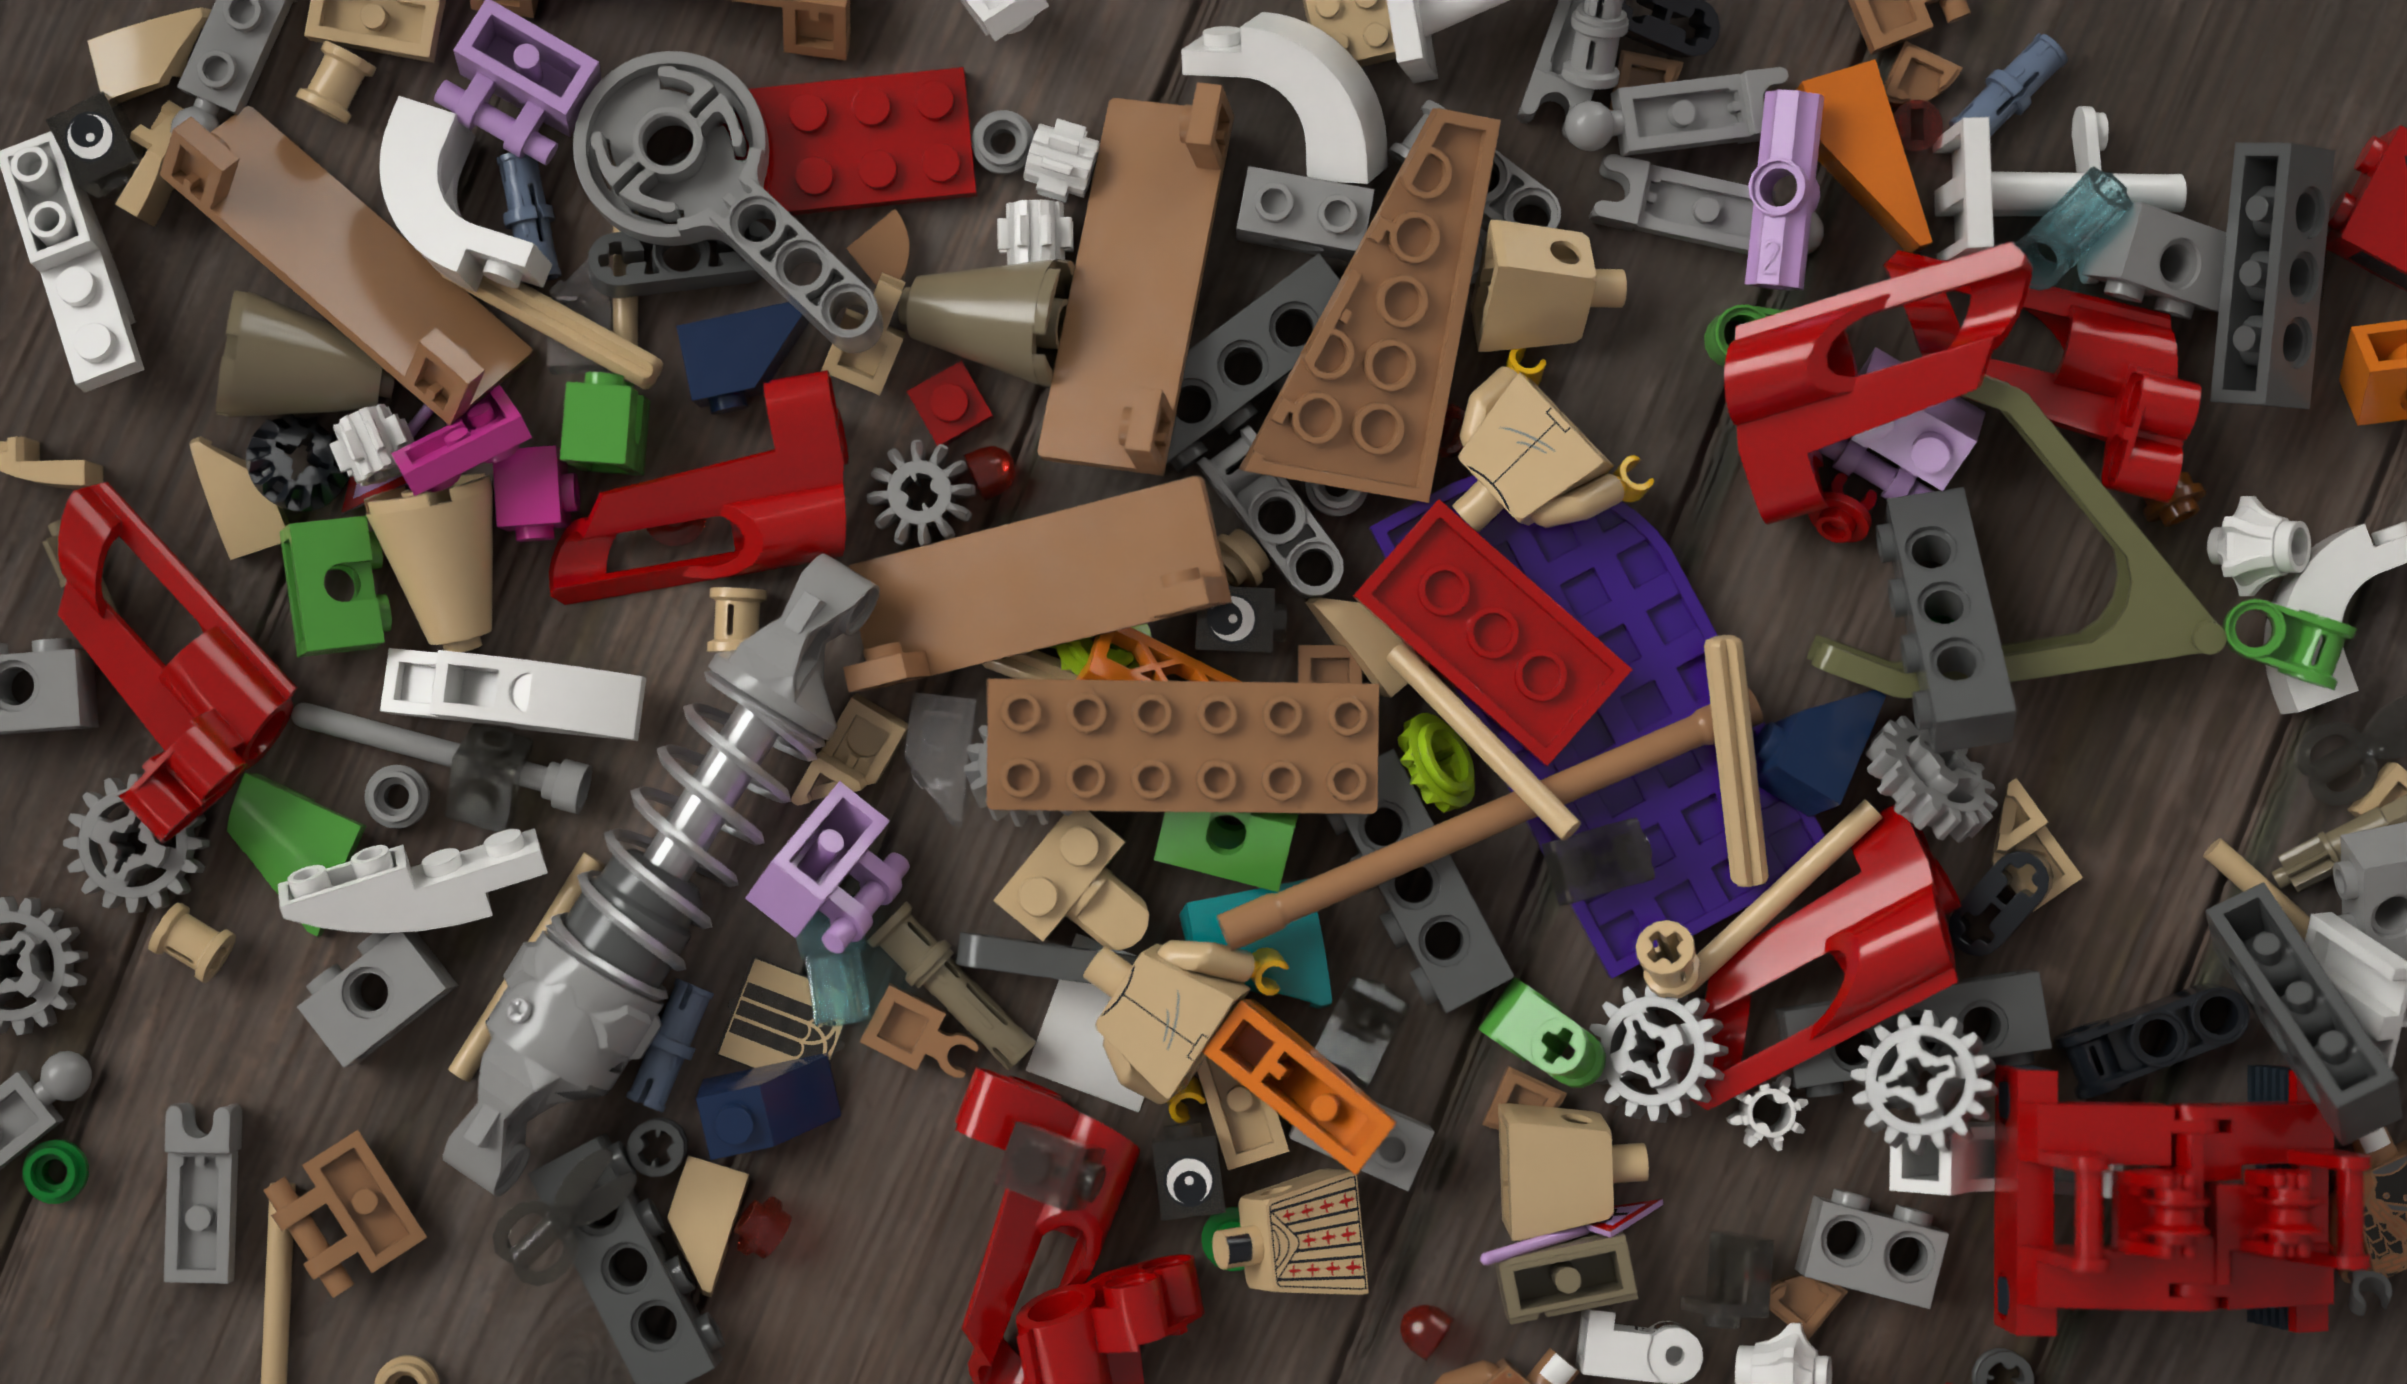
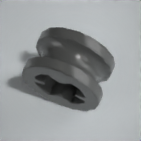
M665 1117L652 1118L638 1125L631 1133L627 1143L629 1160L632 1166L641 1174L650 1177H663L673 1172L685 1161L688 1153V1138L684 1129L677 1122ZM649 1130H656V1137L663 1135L664 1132L671 1136L674 1143L667 1149L668 1155L671 1158L667 1164L660 1165L659 1157L653 1159L652 1162L645 1158L642 1151L649 1145L648 1139L645 1136Z
M1993 1348L1984 1352L1976 1360L1972 1369V1384H1987V1379L1994 1380V1376L1989 1373V1370L1997 1363H2000L2007 1369L2017 1367L2019 1378L2012 1377L2011 1381L2014 1383L2034 1384V1374L2030 1364L2022 1356L2006 1348Z

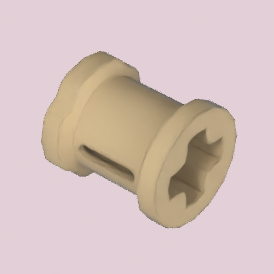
M325 40L320 48L324 53V57L307 88H299L295 97L327 116L348 124L352 116L348 111L352 99L364 77H372L377 68L352 52Z
M732 587L710 588L709 597L715 600L716 603L714 639L707 642V652L719 653L736 650L741 642L759 631L760 603L767 601V590Z
M177 902L161 919L151 936L148 949L155 954H169L194 969V977L203 983L209 982L227 960L234 946L236 935L227 929L218 932L191 916L188 906Z
M1669 920L1658 921L1647 926L1638 937L1636 953L1638 961L1644 969V980L1650 991L1662 998H1682L1690 994L1699 984V972L1701 969L1700 960L1695 953L1692 935L1680 923ZM1654 940H1657L1658 943L1656 948L1653 946ZM1682 972H1684L1685 978L1683 980H1681L1680 974Z

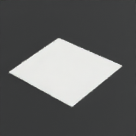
M1077 933L1072 943L1073 947L1101 950L1104 947L1096 940ZM1112 950L1116 953L1134 955L1123 950ZM1059 979L1026 1071L1139 1112L1144 1097L1125 1088L1118 1082L1103 1047L1104 1037L1095 1027L1097 1019L1111 997L1093 984Z

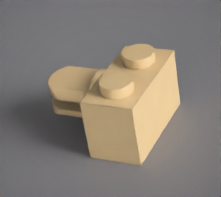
M1073 811L1069 816L1064 814L993 900L1042 942L1049 937L1064 917H1067L1102 946L1119 951L1132 947L1143 938L1148 928L1150 916L1146 902L1106 867L1127 841L1091 811Z

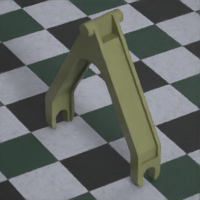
M1985 375L1981 387L1962 395L2001 411L2113 548L2117 568L2113 597L2099 618L2079 632L2001 644L2010 682L2199 653L2212 655L2224 648L2227 637L2223 627L2214 620L2026 392L2007 382ZM1816 635L1806 658L1812 661L1811 665L1893 697L1911 698L1912 692L1920 691L1917 674H1906L1902 660L1893 662L1821 635ZM1957 671L1942 674L1945 678L1954 681L1969 678L1967 675Z

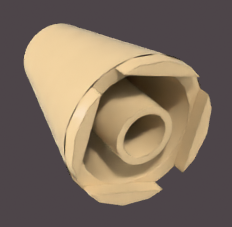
M485 473L461 475L455 484L434 493L425 491L414 496L411 489L406 490L404 486L364 499L365 514L430 645L442 644L444 651L465 652L481 647L482 641L480 636L492 631L493 486L490 476L485 475Z

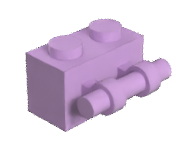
M485 0L453 50L460 75L471 80V83L464 90L452 82L444 80L435 94L434 102L456 113L458 122L471 130L478 126L504 141L503 149L519 158L528 155L546 166L554 157L558 143L538 132L539 128L544 122L571 137L585 100L593 88L602 80L599 61L493 0ZM493 93L522 110L517 119L488 104Z
M1875 347L1859 371L1858 376L1902 362ZM1958 396L1818 449V451L1834 461L1832 468L1844 473L1848 477L1855 473L1882 489L1881 497L1886 500L1888 498L1934 492L1931 488L1917 481V477L1943 491L1976 444L1985 412ZM1869 447L1899 466L1897 468L1868 452L1867 448Z
M839 781L771 861L745 899L795 938H797L818 911L822 912L829 918L831 925L823 934L822 942L828 950L839 954L851 942L860 941L869 931L873 924L872 915L880 905L891 903L901 891V879L909 871L910 866L907 859L899 853H890L882 861L868 850L890 820ZM848 874L859 881L860 890L854 898L839 887Z

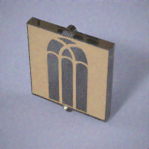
M754 955L737 998L729 1000L727 1004L731 1014L715 1054L752 1069L827 1052L831 1064L836 1051H841L845 1047V1041L841 1037L858 995Z

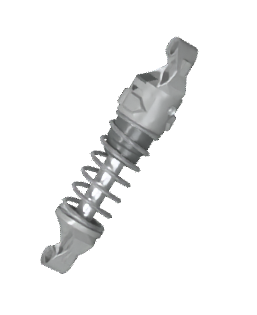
M821 554L801 573L781 618L768 624L741 642L736 650L715 654L708 665L711 671L704 672L706 681L738 702V705L732 714L701 703L683 706L688 723L712 746L706 756L671 744L657 748L658 757L663 767L685 787L680 797L646 786L630 791L636 809L659 830L654 839L620 828L605 832L606 844L613 856L603 872L591 870L577 875L582 893L571 911L551 917L552 924L546 925L547 930L541 932L536 942H524L503 975L508 987L486 1020L491 1041L481 1060L478 1103L449 1136L443 1152L444 1162L494 1196H502L516 1183L528 1164L531 1155V1149L525 1146L528 1121L559 1103L608 1095L629 1060L643 1058L663 1026L658 1014L665 1004L662 1000L667 999L668 995L662 983L671 969L675 971L686 970L685 962L679 956L691 938L690 926L693 924L702 929L712 928L710 917L701 911L703 904L699 888L689 879L694 871L728 887L739 885L737 876L708 854L707 850L720 829L753 845L765 843L762 832L733 809L746 788L779 803L791 802L788 789L763 770L760 765L772 747L804 761L817 760L814 748L825 747L824 739L829 741L837 729L824 686L825 645L843 633L853 635L865 624L878 601L879 586L829 555ZM700 716L723 724V729L720 733L716 732ZM672 757L699 766L693 777ZM645 799L653 800L673 809L665 819ZM617 840L624 841L645 848L647 850L645 853L635 848L625 850L624 847Z

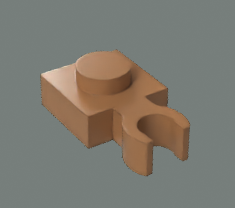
M890 982L860 1038V1042L916 1071L925 1054L938 1061L939 1066L945 1073L955 1078H963L966 1070L953 1065L949 1061V1050L959 1044L965 1045L975 1052L979 1049L978 1042L970 1035L960 1032L946 1033L939 1029L946 1016L945 1010Z

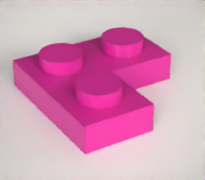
M499 384L453 424H447V426L391 453L412 493L414 496H417L425 491L434 493L452 486L460 479L461 473L483 462L496 463L510 457L518 450L519 444L531 439L532 436L521 414Z

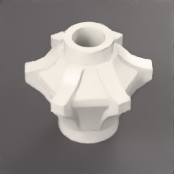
M2241 496L2232 517H2224L2222 527H2214L2211 530L2207 542V551L2212 564L2222 565L2223 576L2234 579L2239 596H2255L2264 584L2274 578L2285 576L2288 572L2300 573L2304 571L2310 559L2311 538L2308 527L2304 522L2289 521L2288 518L2275 515L2266 509L2256 496Z
M1791 1322L1780 1334L1769 1340L1756 1342L1754 1346L1739 1345L1735 1363V1384H1832V1360L1830 1356L1818 1355V1351L1807 1340L1802 1323Z

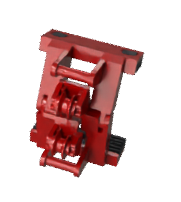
M1995 1065V1086L1998 1088V1092L1995 1095L1994 1325L2016 1336H2057V1308L2214 1311L2223 1308L2227 1310L2247 1309V1322H2255V1324H2263L2264 1326H2271L2295 1333L2328 1331V1304H2334V1268L2344 1270L2371 1269V1255L2364 1253V1170H2371V1156L2334 1149V1132L2290 1066L2247 1065V1102L2173 1103L2167 1105L2163 1103L2058 1102V1071L2034 1065ZM2256 1164V1169H2244V1184H2225L2222 1182H2218L2227 1180H2242V1165ZM2110 1165H2160L2158 1167L2132 1170H2112L2111 1245H2103V1172L2110 1171ZM2054 1167L2075 1171V1245L2054 1244ZM2329 1168L2337 1169L2336 1246L2328 1242Z

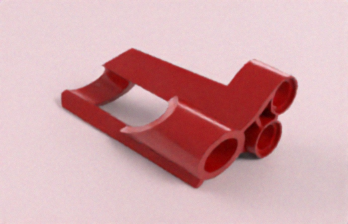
M2012 242L1736 326L1735 340L1729 344L1725 359L1724 388L1729 416L1737 427L1740 458L1758 511L1766 525L1829 508L1823 499L1818 468L1824 466L1822 454L1818 449L1961 396L1982 386L1992 352L2003 343L2011 332L2028 294L2033 267L2021 250ZM1970 285L1971 299L1967 316L1955 341L1947 350L1858 376L1854 353L1846 332L1848 326L1860 318Z
M1897 250L1883 264L1887 276L1891 279L1947 261ZM2031 281L2022 308L2036 316L2061 343L2064 353L2057 370L2052 373L1990 358L1985 375L2007 382L2026 392L2054 426L2105 441L2101 483L2106 489L2168 503L2175 492L2181 473L2183 442L2189 437L2193 429L2201 400L2200 384L2178 378L2177 344L2175 334L2171 329V315ZM1970 285L1952 290L1953 292L1971 296ZM1946 293L1902 305L1922 357L1947 350L1961 330Z
M829 370L773 379L768 383H764L766 408L775 447L774 450L600 492L589 517L574 520L565 529L556 545L548 571L550 596L564 605L807 564L811 563L821 554H827L834 559L842 557L846 540V506L843 474L844 465L849 464V455L840 409L836 406ZM716 516L724 517L730 521L735 547L733 552L607 573L609 551L618 533Z
M107 481L74 490L67 500L58 536L59 564L61 572L67 580L57 615L164 750V752L149 758L142 767L146 772L128 791L118 795V797L161 843H165L179 834L230 791L242 773L254 766L270 750L288 723L294 706L291 698L297 687ZM118 537L127 544L197 620L203 631V634L183 648L167 665L161 661L103 598L102 573L109 548Z
M1895 804L1879 812L1883 818L1851 847L1862 871L1861 873L1750 940L1709 978L1705 1000L1710 1005L1702 1018L1703 1020H1719L1724 1026L1717 1034L1712 1036V1040L1715 1044L1728 1047L1727 1055L1715 1057L1713 1060V1067L1718 1068L1725 1076L1723 1081L1707 1079L1704 1087L1712 1097L1708 1103L1693 1098L1689 1100L1708 1111L1958 982L1954 950L1945 915L1962 907L1960 899L1947 873L1930 851L1923 831L1915 828L1914 823L1894 811ZM1830 952L1840 965L1845 976L1840 990L1828 1010L1815 1024L1742 1061L1748 1031L1752 992Z
M975 1067L954 1120L957 1123L955 1130L980 1142L1014 1153L1016 1157L961 1328L974 1347L968 1361L969 1375L974 1384H1026L1021 1357L1009 1346L1003 1336L1042 1237L1046 1233L1056 1230L1077 1239L1059 1287L1071 1284H1085L1100 1255L1141 1150L1136 1144L1114 1129L1078 1112L1067 1103L1061 1101L1063 1096L1031 1081L1012 1075L1007 1077L981 1067Z
M1176 1254L1135 1263L1104 1272L1085 1284L1064 1285L1048 1290L1027 1302L1016 1315L1017 1341L1025 1383L1144 1384L1140 1344L1157 1341L1170 1335H1182L1188 1332V1324L1205 1314L1194 1256L1190 1254Z

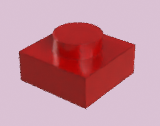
M962 360L906 391L937 446L939 444L946 446L994 418Z

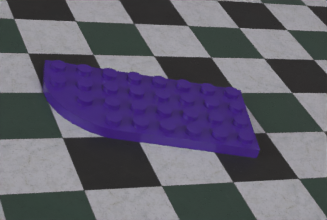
M1473 475L1453 482L1431 494L1429 503L1418 501L1369 527L1383 557L1386 559L1438 499L1464 520L1452 505L1478 479ZM1621 501L1590 519L1545 528L1536 523L1529 526L1519 523L1503 508L1480 532H1477L1633 669L1547 767L1540 763L1454 687L1459 699L1539 780L1689 717L1697 709L1711 704L1704 644L1707 639L1718 635L1672 549L1661 534L1638 512ZM1765 722L1752 728L1753 741L1766 725ZM1713 744L1698 747L1564 805L1581 822L1577 831L1564 841L1539 816L1526 821V824L1608 977L1613 979L1640 964L1636 953V943L1639 935L1647 926L1658 921L1669 920L1680 923L1693 936L1751 905L1825 836L1815 815L1808 817L1759 787L1769 877L1761 885L1751 887L1737 886L1730 878L1716 747ZM1505 783V785L1507 786L1509 792H1510V793H1511V792H1514V791ZM1657 940L1653 942L1654 948L1658 947Z

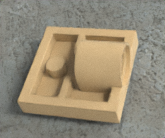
M311 0L304 36L314 42L324 43L326 40L342 47L434 63L446 0Z

